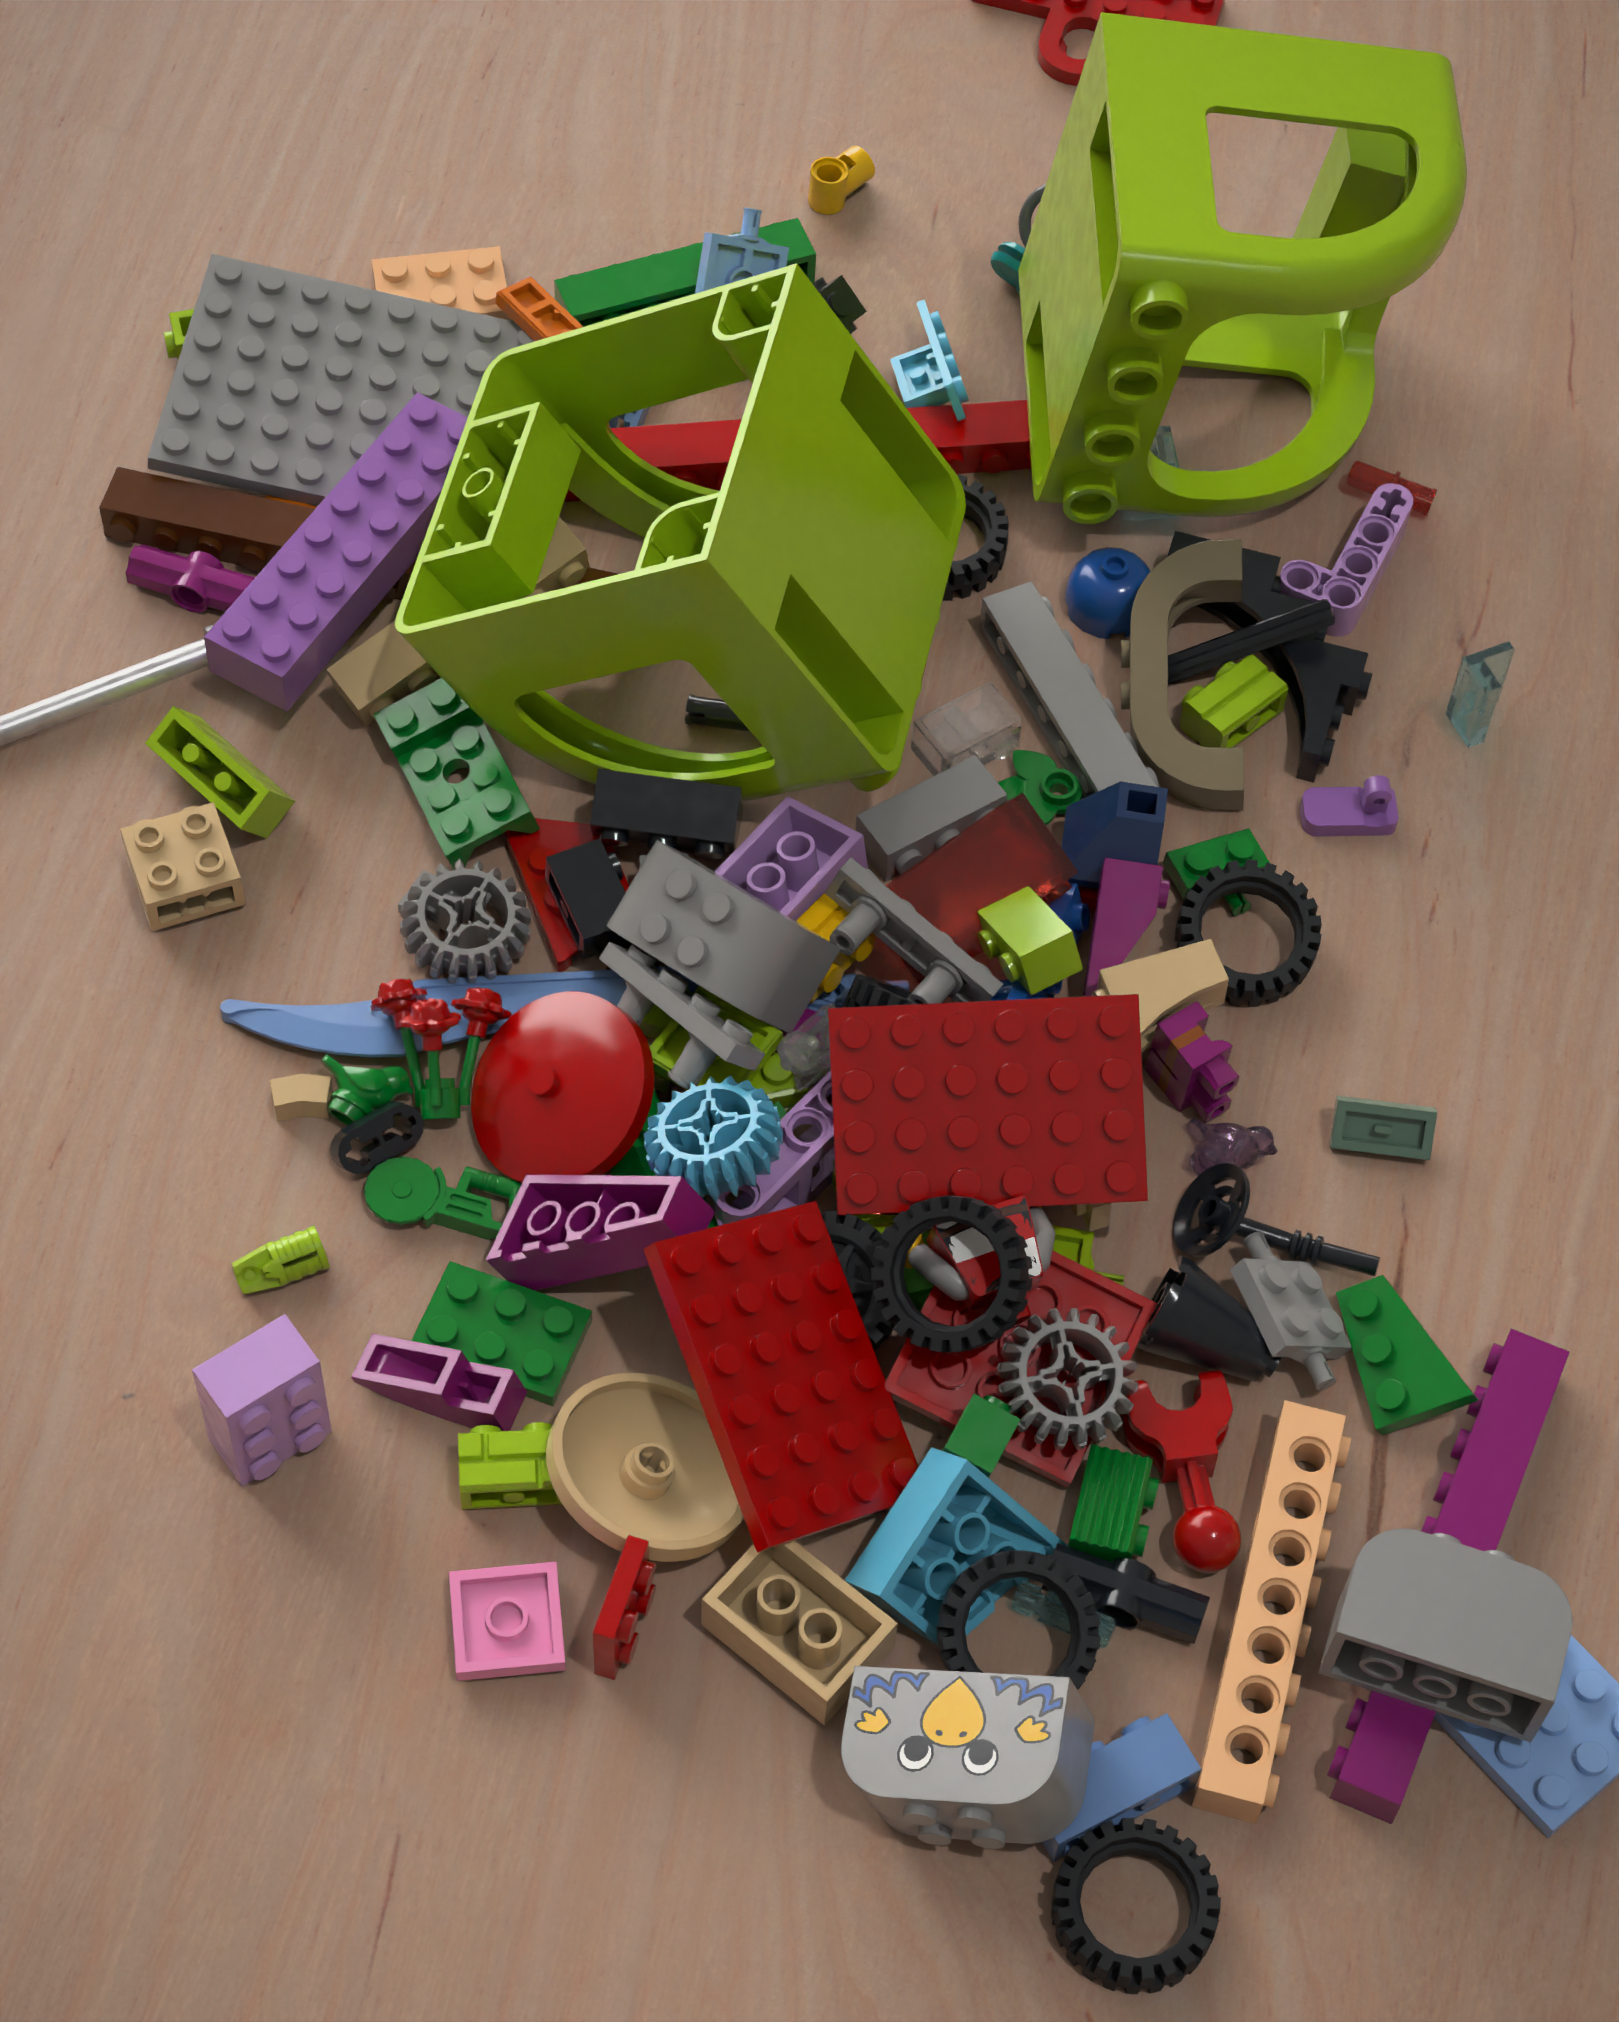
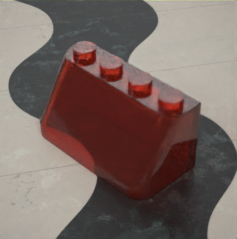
M1022 792L990 811L891 881L886 887L901 899L912 904L922 917L938 930L948 934L958 947L974 958L983 952L977 933L982 931L977 913L978 910L1027 886L1041 899L1045 897L1047 902L1051 903L1073 887L1068 879L1077 874L1078 871ZM887 946L916 985H919L925 976Z

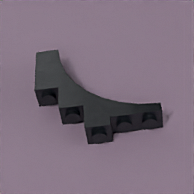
M1175 531L1167 557L1182 548L1199 542L1210 541V539ZM1242 548V601L1209 602L1196 606L1224 620L1235 630H1239L1314 602L1280 594V576L1277 575L1281 557ZM1328 627L1260 651L1272 664L1278 676L1287 684L1288 693L1298 720L1300 755L1296 778L1313 783L1315 782L1319 765L1329 766L1335 740L1327 738L1328 730L1338 731L1342 714L1352 716L1356 698L1366 700L1373 674L1364 671L1368 653L1324 642Z

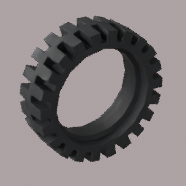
M959 474L957 476L962 483L966 499L964 518L977 525L984 534L985 543L979 552L963 560L952 561L943 601H952L955 591L963 599L971 595L972 587L978 593L985 589L987 581L992 583L997 578L998 570L1001 571L1008 546L1009 522L1008 516H1005V508L1002 502L996 503V495L991 490L983 494L984 485L976 480L970 487L967 486V477Z
M1238 860L1227 862L1222 870L1219 865L1210 869L1207 876L1204 877L1202 875L1194 883L1192 889L1189 890L1178 914L1175 929L1176 948L1204 941L1201 934L1202 918L1210 905L1227 895L1235 893L1259 895L1278 905L1290 919L1294 930L1293 950L1289 958L1275 970L1261 974L1236 972L1223 965L1229 978L1226 997H1229L1230 1005L1239 1006L1242 1001H1248V1007H1256L1261 1004L1262 1000H1266L1268 1004L1278 1001L1282 994L1288 996L1305 979L1319 950L1322 922L1321 915L1316 916L1318 906L1314 898L1307 899L1308 889L1302 882L1297 886L1293 884V874L1285 870L1282 875L1275 873L1277 865L1268 862L1264 869L1257 867V860H1246L1244 866H1239Z
M964 1196L929 1198L909 1206L910 1209L900 1212L892 1219L894 1221L893 1225L886 1227L880 1236L883 1242L881 1246L875 1248L873 1258L877 1259L876 1268H871V1280H876L877 1289L873 1290L875 1300L882 1303L884 1309L880 1312L886 1321H892L895 1325L893 1330L901 1337H908L911 1340L910 1343L937 1352L970 1351L983 1347L1002 1337L1003 1333L1011 1329L1018 1321L1016 1317L1019 1312L1024 1311L1028 1302L1025 1299L1026 1293L1031 1291L1033 1280L1029 1278V1269H1032L1031 1257L1026 1256L1024 1249L1028 1246L1024 1237L1016 1232L1015 1229L1018 1227L1010 1218H1005L1002 1215V1211L993 1205ZM957 1222L972 1226L984 1235L998 1255L1001 1273L997 1296L987 1311L969 1324L948 1326L933 1322L918 1311L906 1291L904 1278L907 1254L918 1236L936 1224Z
M1025 1550L998 1552L978 1560L965 1569L949 1587L938 1613V1626H936L938 1650L941 1660L947 1669L946 1671L984 1673L976 1665L967 1647L965 1626L970 1607L983 1590L1002 1579L1022 1577L1040 1582L1055 1593L1068 1613L1071 1638L1067 1654L1055 1672L1050 1676L1070 1677L1078 1690L1094 1667L1096 1652L1100 1648L1101 1637H1099V1626L1101 1625L1099 1614L1096 1613L1094 1607L1095 1601L1079 1576L1058 1560L1047 1555Z
M1134 1817L1121 1818L1119 1825L1113 1826L1111 1821L1100 1824L1096 1832L1092 1833L1089 1830L1081 1836L1078 1844L1070 1848L1059 1868L1051 1901L1052 1925L1056 1927L1055 1936L1059 1946L1066 1948V1958L1073 1966L1079 1964L1083 1968L1082 1975L1093 1982L1095 1977L1104 1981L1103 1988L1115 1991L1117 1986L1124 1987L1125 1994L1138 1995L1141 1989H1148L1150 1994L1161 1991L1164 1985L1167 1984L1172 1987L1181 1982L1187 1973L1190 1975L1198 1967L1214 1939L1221 1909V1897L1217 1895L1219 1885L1216 1874H1210L1211 1864L1205 1854L1198 1856L1196 1853L1197 1845L1189 1837L1184 1841L1177 1837V1829L1167 1825L1165 1830L1156 1828V1820L1146 1818L1142 1824H1135ZM1133 1854L1155 1859L1173 1871L1186 1889L1190 1906L1188 1927L1178 1943L1159 1955L1135 1958L1115 1953L1097 1941L1084 1921L1080 1903L1083 1884L1095 1867L1112 1857Z

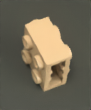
M214 802L202 806H190L177 813L156 819L140 820L131 826L120 828L125 855L151 931L245 905L241 876Z

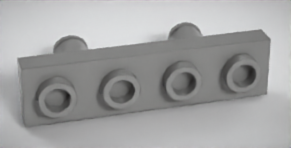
M852 857L840 868L824 892L849 913L830 935V942L841 948L839 952L851 955L873 933L925 976L907 1000L916 1004L942 1003L949 996L955 1002L991 1001L1002 987L1003 983L994 977L985 965L976 962L958 947L948 934L934 927L916 911L912 904L898 897L880 882L871 870L862 867Z
M611 942L608 943L599 959L626 980L625 984L627 986L617 1006L628 1013L640 1026L645 1016L655 1004L689 1031L690 1039L676 1064L668 1072V1077L689 1090L690 1081L697 1086L717 1055L726 1062L753 1071L756 1070L765 1053L750 1042L753 1034L748 1029L733 1020L727 1019L726 1022L717 1016L721 1010L719 1006L697 993L692 996L686 991L689 983L685 979L666 968H663L662 971L654 965L657 959L633 943L629 949Z

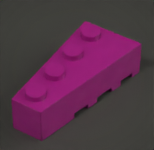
M526 1175L486 1261L507 1281L532 1290H540L649 1266L643 1251L644 1248L657 1241L707 1229L715 1211L682 1176Z

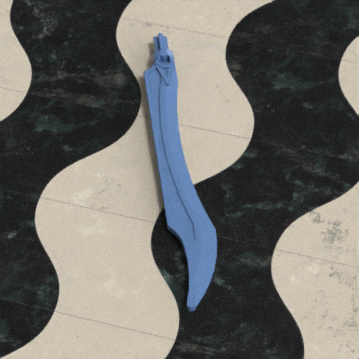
M657 967L661 971L663 968H666L681 976L689 983L687 989L692 993L699 986L671 967ZM613 970L498 975L492 980H489L486 976H479L475 984H469L467 977L458 978L456 984L449 983V978L422 979L413 982L414 988L426 989V1000L429 998L442 999L448 1004L450 1013L456 1012L459 1014L462 1011L451 1006V1002L454 999L465 998L468 988H488L502 996V1007L510 1011L512 1015L534 1000L565 991L590 993L617 1006L627 989L626 980ZM857 973L843 975L836 989L830 993L824 991L813 1003L808 1004L806 1008L827 1016L828 1008H843ZM908 980L886 981L909 991ZM227 999L220 1005L224 1022L234 1023L250 1032L280 1043L335 1055L359 1057L406 1056L401 1031L395 1029L393 1017L383 1014L382 1010L371 1011L372 1000L333 1005H280ZM462 1014L461 1020L458 1021L459 1024L450 1027L447 1032L442 1034V1045L469 1039L470 1036L466 1035L468 1020ZM508 1019L498 1020L496 1023L488 1025L486 1034L496 1033ZM412 1031L417 1052L423 1051L422 1036Z

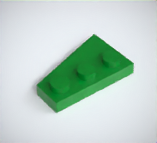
M1384 1275L1336 1292L1374 1425L1382 1436L1479 1401Z

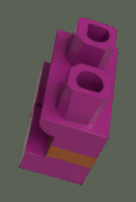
M1196 1001L1157 1024L1151 1045L1152 1048H1150L1144 1070L1179 1112L1192 1105L1206 1123L1229 1109L1232 1100L1228 1097L1227 1093L1237 1085L1239 1075L1228 1063L1233 1046L1224 1040L1211 1041L1204 1032L1209 1015L1199 1002Z

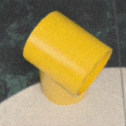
M852 146L836 158L822 157L815 160L810 169L809 206L820 214L829 215L840 212L845 206L846 196L874 177L875 166L869 154L859 146Z

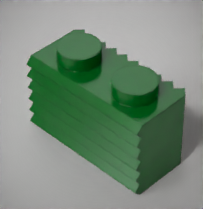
M1097 1444L1091 1445L1068 1547L1110 1562L1119 1557L1131 1559L1132 1555L1143 1556L1149 1526L1139 1524L1142 1508L1153 1510L1159 1479L1149 1477L1153 1462L1149 1456L1141 1457L1139 1454L1132 1455L1128 1451L1121 1452L1118 1449L1111 1450L1108 1447H1100Z

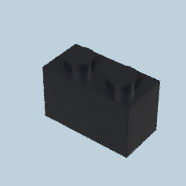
M600 838L546 857L545 880L582 960L603 953L609 942L619 946L630 943L606 926L626 892L620 882L623 879L620 862L614 852L607 854Z

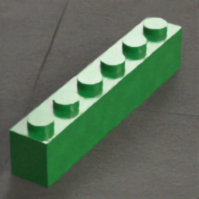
M794 218L759 227L758 237L773 245L789 247L786 266L797 263L809 280L814 283L816 252L799 219ZM703 242L554 280L555 300L585 327L695 294Z

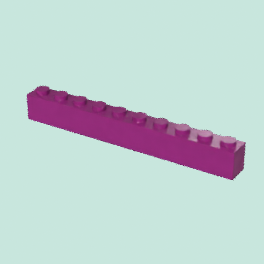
M1512 1328L1503 1346L1493 1343L1483 1368V1372L1492 1375L1487 1388L1477 1385L1474 1394L1479 1401L1469 1404L1466 1414L1475 1417L1471 1431L1461 1428L1450 1454L1451 1458L1459 1460L1454 1475L1444 1471L1433 1501L1442 1504L1437 1519L1427 1515L1421 1529L1422 1532L1431 1535L1435 1533L1448 1534L1457 1538L1463 1545L1481 1551L1497 1549L1569 1356V1351ZM1370 1691L1367 1701L1356 1698L1345 1726L1346 1729L1355 1732L1349 1749L1338 1745L1327 1776L1336 1779L1330 1799L1392 1825L1404 1799L1436 1711L1374 1691Z

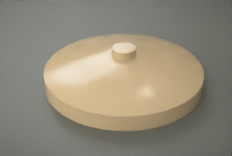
M618 1373L603 1376L583 1385L566 1400L560 1409L547 1440L546 1463L549 1477L559 1500L568 1513L596 1539L622 1552L628 1535L649 1541V1560L676 1562L698 1558L711 1553L727 1542L736 1532L744 1517L695 1390L674 1380L657 1375Z

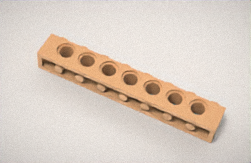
M1284 1400L1276 1424L1200 1767L1202 1770L1196 1784L1191 1807L1254 1824L1257 1823L1263 1806L1273 1808L1280 1775L1270 1773L1274 1755L1284 1756L1291 1727L1289 1724L1281 1723L1284 1706L1294 1707L1301 1680V1675L1292 1673L1295 1656L1304 1658L1311 1633V1626L1302 1624L1305 1607L1315 1608L1322 1578L1312 1576L1315 1560L1325 1561L1332 1530L1322 1528L1326 1512L1335 1513L1341 1490V1483L1332 1481L1335 1466L1344 1468L1351 1443V1437L1342 1435L1345 1415ZM1295 1462H1309L1313 1464L1318 1471H1304L1300 1469ZM1285 1508H1299L1305 1512L1307 1518H1294L1286 1512ZM1275 1555H1289L1295 1559L1298 1565H1282L1276 1560ZM1271 1601L1280 1603L1286 1608L1288 1613L1283 1615L1273 1614L1266 1609L1264 1603ZM1256 1650L1269 1651L1276 1657L1278 1662L1273 1664L1263 1663L1254 1656L1253 1652ZM1245 1699L1258 1700L1266 1707L1267 1712L1261 1714L1252 1713L1244 1707L1242 1701ZM1239 1748L1248 1750L1254 1755L1257 1762L1253 1764L1240 1763L1232 1756L1231 1751Z

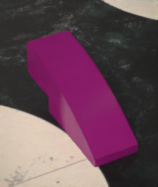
M373 1333L351 1376L355 1383L416 1410L471 1428L480 1425H493L499 1427L501 1431H510L527 1394V1390L514 1370L469 1362L462 1350Z

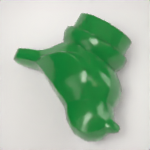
M327 1054L321 1060V1063L335 1077L338 1089L330 1096L331 1102L327 1107V1111L335 1119L347 1126L380 1106L394 1101L395 1097L403 1094L412 1095L414 1092L410 1086L408 1073L399 1066H389L383 1069L349 1067L339 1064Z

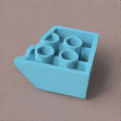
M931 1447L844 1581L883 1612L939 1647L936 1626H938L940 1606L951 1584L965 1569L978 1560L998 1552L1025 1550L1052 1556L1057 1543L1065 1546L1068 1545L968 1460ZM1022 1577L1002 1579L983 1590L970 1607L965 1626L966 1636L995 1611V1602L1013 1586L1021 1588L1029 1579Z

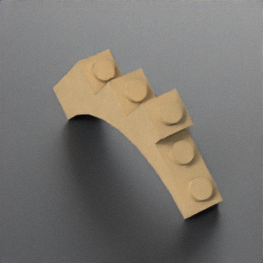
M1207 939L1101 969L1099 971L1097 990L1092 992V996L1139 994L1142 1053L1152 1044L1159 1022L1196 1001L1199 1002L1205 1011L1223 1005L1229 978L1212 940ZM1112 1203L1070 1205L1075 1216H1083L1089 1232L1108 1226Z

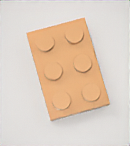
M500 246L371 259L376 291L511 321V318L495 304L496 292L507 287Z

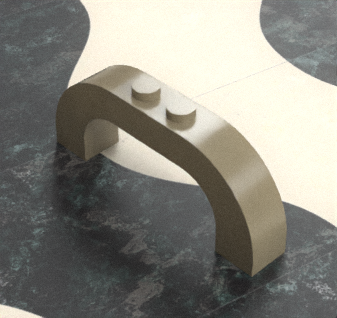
M1242 539L1199 542L1174 552L1157 564L1142 582L1134 599L1131 611L1130 640H1121V668H1130V682H1121V710L1130 709L1131 735L1135 740L1138 756L1146 768L1150 767L1154 771L1159 787L1168 788L1167 793L1187 804L1211 810H1243L1244 748L1203 747L1185 739L1175 729L1168 713V637L1177 618L1186 610L1196 605L1209 602L1242 601Z

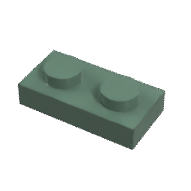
M1336 1095L1329 1144L1331 1148L1430 1160L1438 1112L1434 1107Z

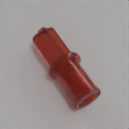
M1361 461L1354 462L1347 477V484L1372 495L1379 486L1394 483L1402 485L1412 494L1413 505L1411 510L1422 513L1426 517L1432 505L1429 502H1433L1437 492L1435 488L1432 489L1400 477V471L1392 474Z

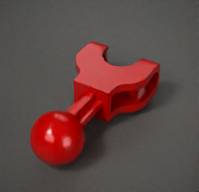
M1220 1370L1200 1372L1198 1375L1200 1382L1194 1393L1195 1405L1182 1411L1170 1410L1157 1403L1150 1391L1148 1382L1137 1380L1135 1382L1138 1383V1390L1135 1394L1126 1396L1133 1403V1408L1129 1414H1120L1127 1446L1135 1454H1139L1141 1457L1149 1456L1153 1460L1152 1464L1158 1469L1162 1483L1176 1481L1178 1483L1185 1512L1178 1519L1173 1532V1545L1179 1559L1187 1567L1197 1572L1214 1573L1221 1571L1236 1559L1241 1547L1239 1525L1228 1511L1215 1506L1208 1478L1213 1477L1218 1450L1225 1441L1229 1429L1228 1424L1233 1413V1405L1224 1375Z

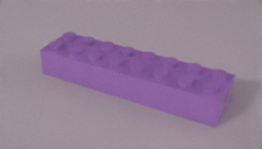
M417 392L204 636L209 671L288 711L417 559L468 417Z

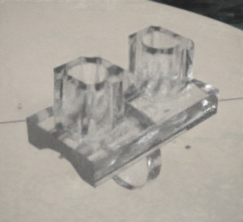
M833 1003L822 1006L799 1028L783 1037L776 1047L781 1067L786 1071L794 1073L795 1085L798 1091L810 1088L831 1070L828 1008H836Z

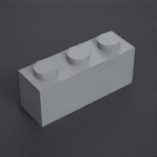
M974 755L858 814L856 818V831L864 836L867 859L883 880L887 882L899 875L906 876L915 872L922 863L940 854L948 855L954 852L963 842L979 834L987 835L993 832L1004 822L1007 794L978 757Z

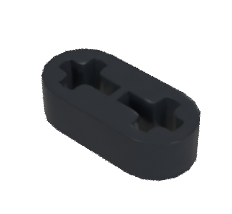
M392 1101L386 1103L335 1134L330 1148L332 1160L338 1167L353 1174L369 1172L377 1165L395 1157L419 1141L424 1128L422 1115L416 1108L403 1102ZM395 1114L408 1118V1121L402 1125L404 1131L402 1136L393 1132L382 1136L381 1133L394 1126V1119L392 1117ZM352 1139L361 1143L372 1139L373 1142L360 1150L362 1158L359 1161L346 1157V1154L352 1150L350 1144Z

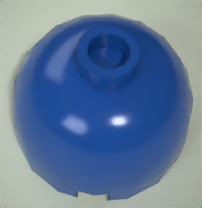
M1105 547L1093 550L1076 563L1066 584L1065 601L1068 606L1067 614L1070 620L1083 632L1098 638L1110 639L1111 633L1120 634L1124 632V638L1129 637L1134 599L1142 582L1151 572L1147 564L1135 553L1123 548Z

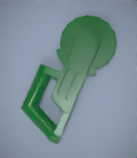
M401 1156L399 1158L387 1159L374 1168L367 1177L364 1195L367 1207H369L375 1217L380 1218L386 1223L403 1226L404 1224L417 1223V1221L422 1220L426 1227L433 1223L490 1241L491 1238L496 1239L503 1223L492 1220L491 1199L471 1194V1189H478L479 1191L508 1199L510 1210L522 1183L466 1166L457 1188L454 1189L446 1186V1179L440 1167L435 1168L433 1171L429 1165L417 1158Z

